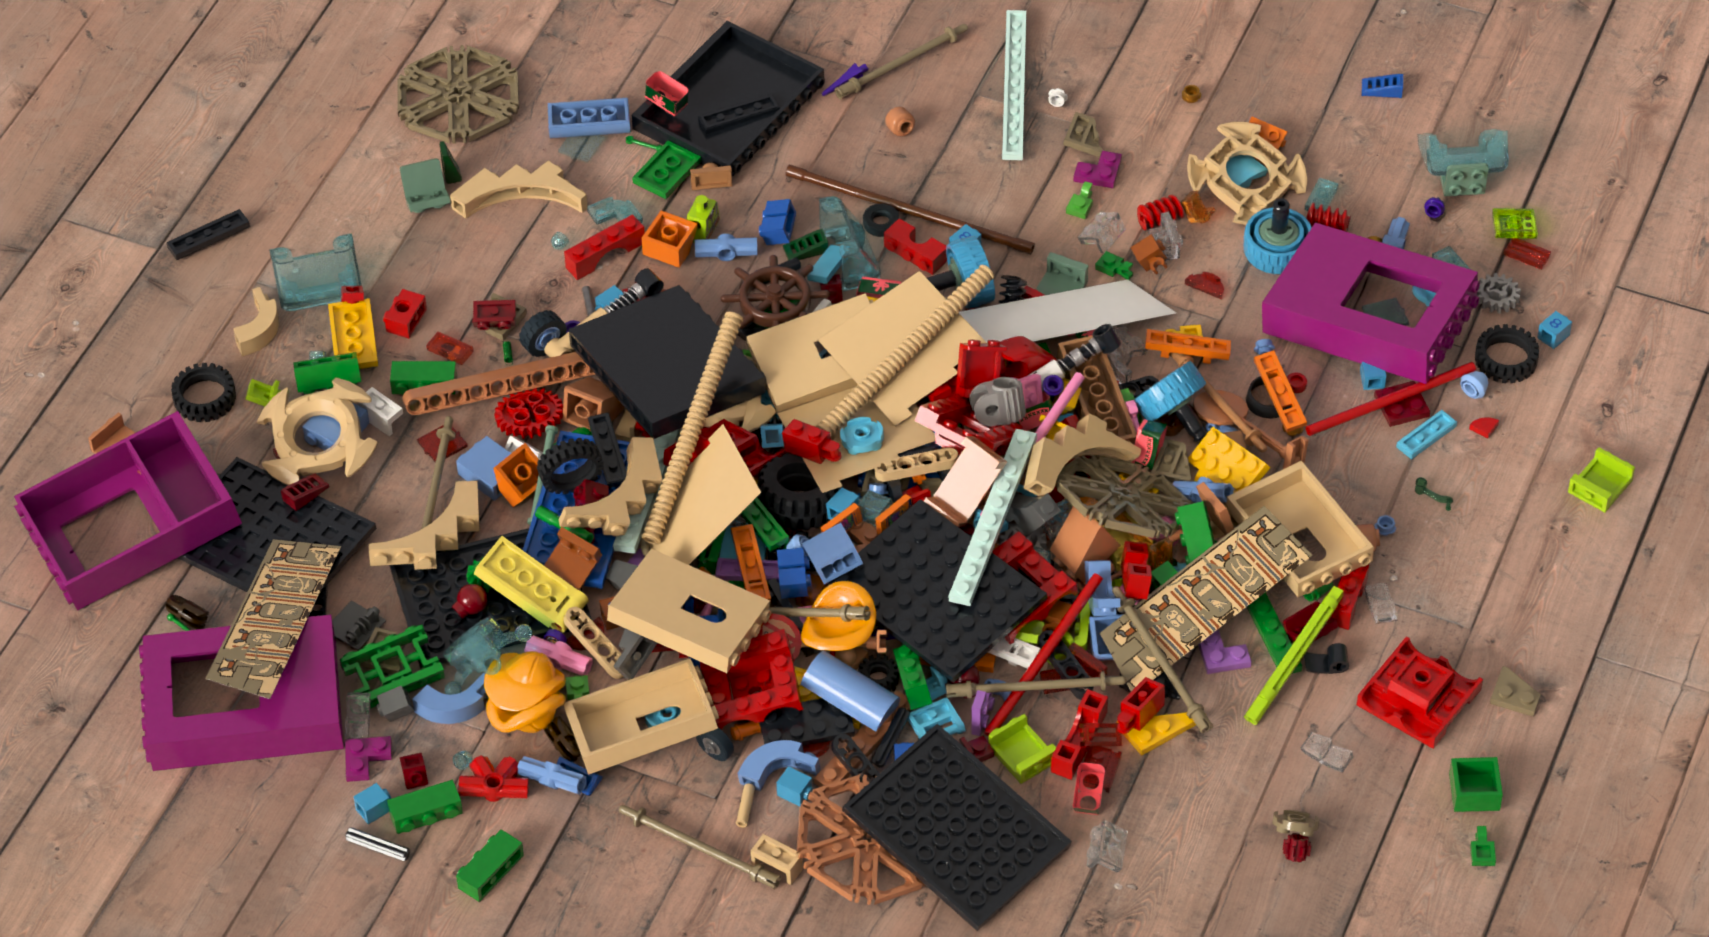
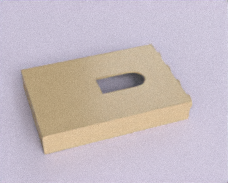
M866 293L746 336L748 349L755 365L766 377L765 387L777 413L858 385L832 355L821 359L814 343L873 303L872 299L868 300Z
M1302 461L1227 496V511L1239 525L1265 506L1292 535L1307 528L1326 551L1324 559L1320 561H1310L1307 559L1283 578L1297 597L1309 594L1315 589L1330 584L1333 580L1343 575H1348L1353 570L1366 566L1373 561V545Z
M651 549L608 605L607 621L727 673L732 666L735 667L742 651H747L752 637H757L762 623H767L771 615L769 610L770 600ZM693 596L724 610L726 619L722 622L714 623L681 608L688 598Z
M691 658L563 704L588 775L718 729L716 719H719L716 707L713 704L710 693L707 692L708 689L699 666H694ZM668 707H678L681 709L680 715L675 719L641 731L636 721L637 718Z

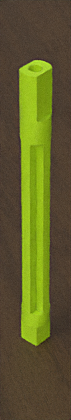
M1333 586L1328 595L1325 596L1245 713L1244 718L1246 721L1254 725L1259 723L1337 608L1338 603L1344 596L1343 590Z

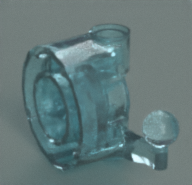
M488 616L468 629L443 653L444 658L449 664L457 669L454 681H450L445 685V694L461 693V686L473 671L477 673L484 671L488 675L497 674L502 666L499 659L502 655L500 650L512 642L518 640L526 642L532 637L531 627L521 624L516 628L515 632L503 633L494 617ZM492 658V661L496 660V666L489 670L488 667L491 663L485 665V661Z

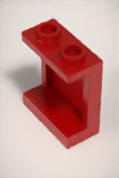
M970 339L968 343H960L956 394L969 398L971 391L977 385L999 378L1002 351H1007V347L1001 345L998 340H988L987 343H981L980 340Z

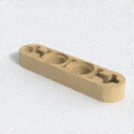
M943 448L882 460L874 466L875 477L879 481L886 482L948 470L957 461L958 452L954 448ZM924 461H932L931 464H922ZM903 465H910V466H911L910 468H907V469L901 468V466H903Z
M569 608L563 618L566 627L611 677L615 679L623 678L613 667L621 656L620 651L581 608ZM571 616H578V620L572 621L570 618ZM590 630L594 633L595 638L587 639L583 632ZM601 646L606 647L609 650V655H601L598 648ZM614 656V660H611L609 663L608 661Z

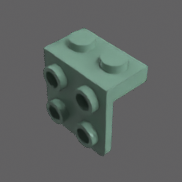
M434 158L400 167L406 204L410 212L420 213L427 208H442L450 203L439 159Z
M1488 164L1449 165L1446 173H1441L1440 177L1444 196L1485 194Z
M1050 252L1047 257V272L1036 290L1044 295L1085 288L1088 282L1089 265Z

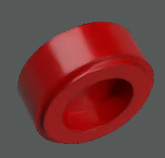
M1291 373L1287 376L1294 393L1297 394L1305 391L1307 378L1303 374Z

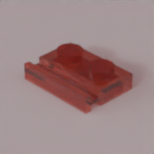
M1090 744L1083 762L1099 764L1104 767L1103 789L1108 793L1116 775L1122 752L1118 751L1116 753L1112 752V749ZM1088 774L1084 777L1083 784L1085 787L1095 789L1099 785V778L1095 774Z

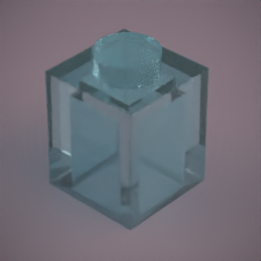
M868 490L864 497L859 499L857 505L860 507L863 521L876 526L875 518L892 505L891 498Z

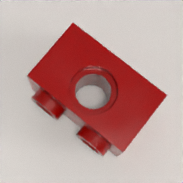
M402 289L399 295L395 296L390 310H387L384 314L383 322L385 323L386 332L409 339L427 310L425 295Z

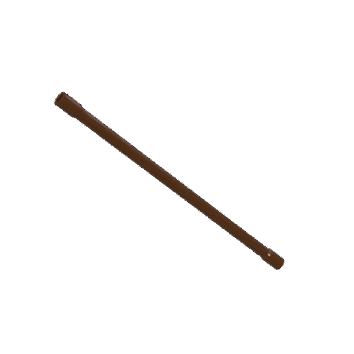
M790 164L786 169V176L800 181L810 182L875 204H888L897 211L956 230L967 224L971 228L976 229L981 234V238L1012 247L1015 250L1030 255L1034 251L1035 243L1021 238H1014L827 178Z

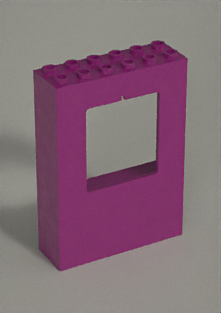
M1315 223L1262 302V332L1362 364V362H1365L1386 372L1426 384L1430 377H1434L1438 364L1444 361L1446 351L1452 348L1456 335H1460L1464 322H1468L1472 309H1476L1478 306L1479 296H1477V292L1480 286L1478 272ZM1366 272L1436 293L1414 328L1344 307Z
M178 411L14 496L17 505L14 507L25 529L30 532L29 535L33 543L38 547L37 549L43 560L47 562L46 565L55 577L54 579L60 590H62L68 604L73 603L77 611L242 524L232 498ZM135 490L160 533L85 571L63 533L62 527Z
M331 615L308 617L271 698L259 696L260 706L258 708L174 717L171 664L215 659L231 626L143 636V645H139L140 659H142L140 674L141 677L143 676V681H140L141 694L143 695L141 708L142 713H144L142 729L145 731V736H142V743L146 753L147 763L151 762L153 771L344 749L337 648Z

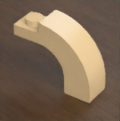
M260 287L252 289L254 303L259 312L258 316L248 324L233 328L235 341L242 357L264 348L272 341L278 331L279 317L275 299L269 300L268 295L263 294Z

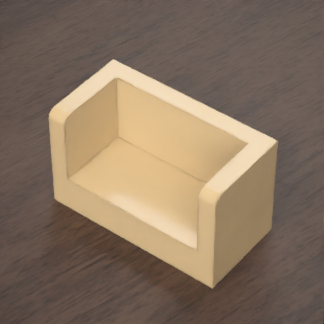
M764 834L751 849V864L753 866L758 865L760 861L786 873L787 883L790 885L793 884L803 870V858H798L799 853L796 854V850Z

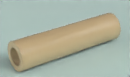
M745 784L736 821V825L742 828L747 827L755 792L753 784Z

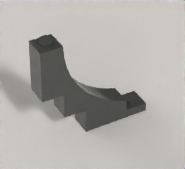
M1016 492L1005 520L1008 524L1015 520L1024 534L1029 536L1061 510L1049 493L1040 497H1031Z
M615 560L607 571L606 580L616 590L620 591L638 566ZM624 628L618 645L623 650V653L613 667L627 680L633 679L657 642Z

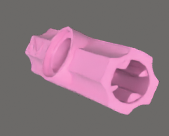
M533 635L528 638L524 649L525 652L534 651L545 654L559 671L565 669L581 676L588 675L593 664V658L572 651V648L562 641H557L554 644Z

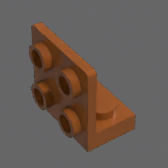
M561 527L557 533L560 541L544 566L580 591L601 559L602 554L598 547Z

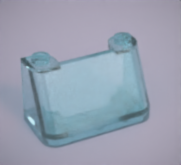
M1484 130L1479 135L1478 146L1447 148V144L1438 142L1436 135L1430 133L1417 134L1418 147L1426 169L1434 176H1446L1449 165L1487 163L1488 173L1502 172L1508 166L1507 130Z
M838 197L820 198V229H823L826 238L831 237L834 239L835 244H841L839 248L842 257L841 283L843 291L858 288L862 276L880 279V267L860 221Z
M352 233L336 237L333 241V250L292 257V253L288 248L269 249L277 294L283 310L295 311L340 302L341 286H362Z

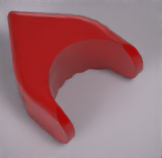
M1016 336L1000 342L1001 345L1007 347V351H1002V357L1012 361L1011 364L1007 365L1006 372L1002 373L1000 377L1020 379L1028 376L1053 359L1057 361L1052 354L1024 336Z

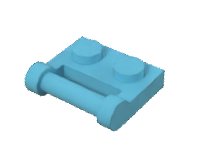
M947 697L910 712L908 722L919 739L936 724L941 726L950 721L953 725L944 728L950 735L955 733L961 734L966 731L963 721Z

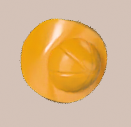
M838 581L828 585L818 595L811 608H841L844 604L868 606L870 609L865 611H870V618L867 621L851 620L850 622H844L841 617H806L801 631L802 642L814 649L825 651L849 650L864 644L870 638L876 624V608L871 595L864 587L850 581Z
M534 651L521 654H501L491 662L484 678V688L492 703L500 709L512 712L524 711L541 703L552 694L557 693L566 684L564 674L554 667L551 660L545 654Z
M558 691L541 703L527 710L516 712L500 709L488 699L486 712L492 726L500 732L519 730L535 733L548 727L554 719L556 709L565 703L566 697Z

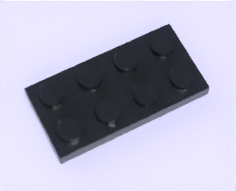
M823 698L802 702L803 710L801 711L792 707L775 709L766 715L764 721L759 722L764 745L774 741L791 740L802 743V746L833 741L839 734H846L850 737L855 736L852 717Z

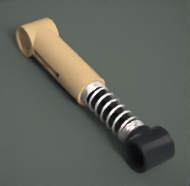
M645 268L641 270L635 277V284L628 288V292L624 291L623 295H619V299L615 298V302H610V306L600 307L578 325L636 302L637 299L641 300L644 296L650 297L660 293L664 286L663 281L651 269ZM569 332L561 338L550 340L544 349V352L549 357L576 352L570 346Z

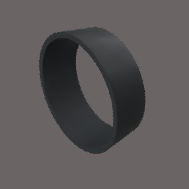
M1261 376L1257 377L1251 382L1246 395V403L1249 410L1262 418H1278L1279 415L1275 406L1261 404L1253 398L1251 391L1260 385H1265ZM1288 406V407H1285V408H1282V409H1283V410H1286V409L1291 408V406Z

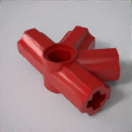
M480 755L470 763V769L474 776L459 777L458 794L459 796L485 797L486 800L491 802H497L502 798L527 799L529 779L515 778L518 774L517 767L519 763L510 756L504 757L498 766L494 768L487 756Z

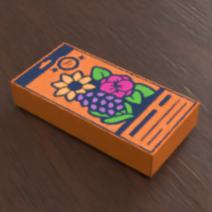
M907 494L903 495L875 518L878 535L912 507L910 496Z
M853 503L821 527V531L824 532L839 523L843 525L846 532L850 531L863 521L860 507Z

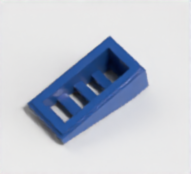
M1403 74L1362 79L1361 96L1402 98Z

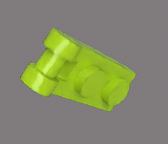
M1088 602L1077 616V618H1080V622H1076L1075 635L1077 636L1074 638L1073 655L1077 659H1083L1087 654L1089 617L1091 613Z

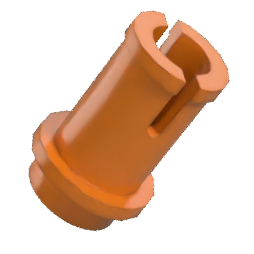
M749 721L740 725L734 724V727L730 728V732L734 740L742 741L744 737L760 733L761 728L759 723Z

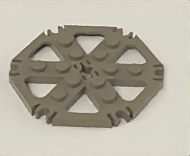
M461 45L459 51H454L453 46H450V52H448L447 47L407 65V68H404V73L407 76L400 74L399 79L397 78L398 117H400V120L405 119V126L410 130L450 143V137L453 144L456 143V138L458 137L463 138V142L466 143L467 136H469V142L510 123V120H513V115L510 112L518 113L519 90L518 71H516V68L510 69L511 62L505 58L468 45L467 51H465L463 45ZM477 60L492 66L468 78V63L470 61ZM445 62L447 63L448 79L423 70L437 63ZM501 84H508L510 86L511 98L506 100L486 92ZM414 89L431 95L415 104L406 105V93L409 90ZM469 109L492 116L495 120L477 130H473L469 127ZM448 110L449 128L446 131L440 132L423 125L425 121Z
M1090 455L1089 459L1085 456L1073 459L1063 467L1056 481L1057 490L1084 517L1089 515L1088 520L1098 519V525L1102 526L1105 523V528L1150 538H1159L1160 533L1165 537H1168V535L1171 537L1182 527L1177 525L1176 520L1171 524L1164 521L1157 513L1163 516L1171 515L1175 517V512H1178L1177 507L1191 504L1163 475L1158 477L1159 472L1150 473L1148 472L1149 468H1143V465L1100 455ZM1112 470L1127 473L1130 476L1123 481ZM1082 471L1087 473L1091 479L1075 476L1074 474ZM1152 488L1160 489L1167 496L1150 493L1148 491ZM1079 497L1095 498L1098 502L1095 505L1087 506L1080 501ZM1126 511L1139 525L1115 520V518Z

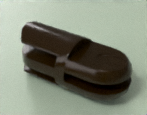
M171 595L167 598L165 607L169 613L196 630L205 629L209 611L178 595Z
M557 716L544 732L555 749L566 760L574 762L581 755L575 736L562 717Z

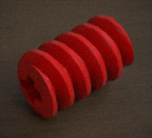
M1174 195L1154 200L1153 203L1147 202L1145 205H1139L1137 208L1138 221L1143 230H1146V224L1151 229L1154 228V221L1158 226H1161V219L1166 224L1169 223V216L1172 221H1176V214L1180 219L1184 218L1181 203Z
M1313 202L1308 210L1306 219L1311 224V227L1315 223L1348 232L1351 215L1350 217L1347 215V210H1344L1342 215H1340L1339 208H1336L1334 213H1332L1331 206H1328L1326 211H1324L1323 204L1318 209H1315V203Z

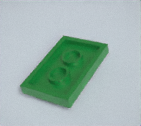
M667 141L632 177V181L634 184L667 199L690 175V169H695L701 163V156Z

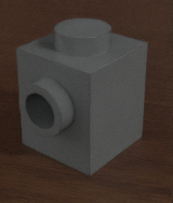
M402 685L377 696L379 704L376 705L381 717L385 716L390 722L415 711L408 691Z

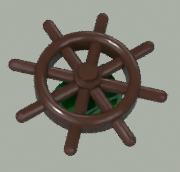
M771 255L769 257V267L758 269L751 274L737 267L734 273L744 280L740 287L739 294L722 295L721 301L723 303L740 302L741 310L745 315L742 323H740V329H743L751 321L768 329L807 315L811 299H826L830 296L827 290L811 291L805 277L813 271V265L808 264L797 272L788 267L778 266L777 256ZM779 280H780V281H785L786 283H784V284L781 286V285H779ZM770 281V285L767 286L764 282ZM794 286L799 289V291L788 292ZM756 288L762 293H751V291ZM762 301V302H761L758 306H756V307H754V306L750 303V302Z

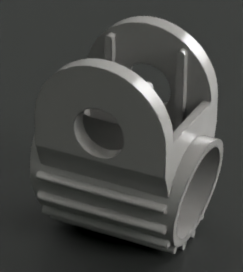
M999 377L977 385L970 393L969 401L977 420L985 426L1009 425L1011 422L1016 423L1025 417L1026 409L1022 383L1017 378Z

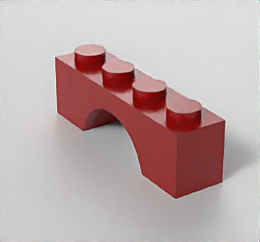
M632 214L564 251L566 269L576 280H579L594 272L599 260L609 251L616 248H624L630 252L642 245V236L645 234L644 226Z
M1087 689L1078 706L1075 721L1067 738L1064 741H1059L1051 757V773L1070 780L1073 779L1107 714L1108 696Z

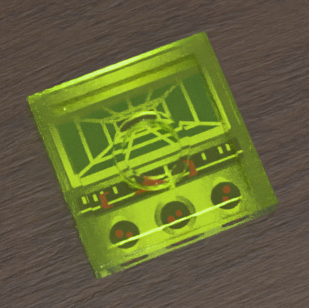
M1492 209L1495 238L1537 239L1538 232L1534 209Z

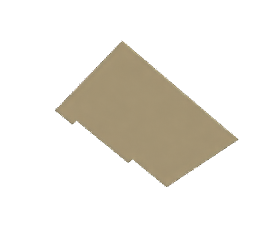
M918 271L818 341L857 384L862 383V380L866 379V376L871 374V371L875 370L877 365L880 366V363L886 357H889V354L895 348H898V345L903 343L902 341L907 339L909 334L912 335V331L916 330L917 326H921L920 324L927 317H930L929 315L934 313V310L939 308L940 304H943L945 297ZM959 313L954 315V318L948 324H945V327L941 328V331L936 333V336L932 337L921 350H918V353L912 359H909V362L903 368H900L898 373L895 372L896 375L891 377L890 381H886V385L877 390V393L873 395L871 400L895 426L912 415L908 409L910 406L957 374L954 366L958 364L960 343H968L970 339L980 340L981 343H986V341Z
M857 386L777 414L785 428L793 419L816 427ZM868 399V402L862 408H859L857 413L854 412L855 415L853 417H850V420L858 417H869L871 421L876 423L879 421L882 424L884 440L879 450L858 453L856 455L849 454L848 450L842 445L840 430L842 427L844 429L847 426V421H845V425L841 426L840 430H836L834 435H831V440L840 444L839 451L842 458L839 461L833 462L825 459L822 464H818L803 458L821 492L824 493L842 487L840 480L872 470L879 461L897 458L899 453L934 442L935 435L933 431L915 422L919 410L916 403L908 408L912 415L896 426L871 399Z
M724 424L708 439L710 445L685 471L686 475L682 477L684 480L680 483L681 488L678 489L679 494L676 495L677 499L674 501V507H672L670 518L665 526L666 529L663 532L662 538H660V544L648 543L650 549L688 565L761 493Z

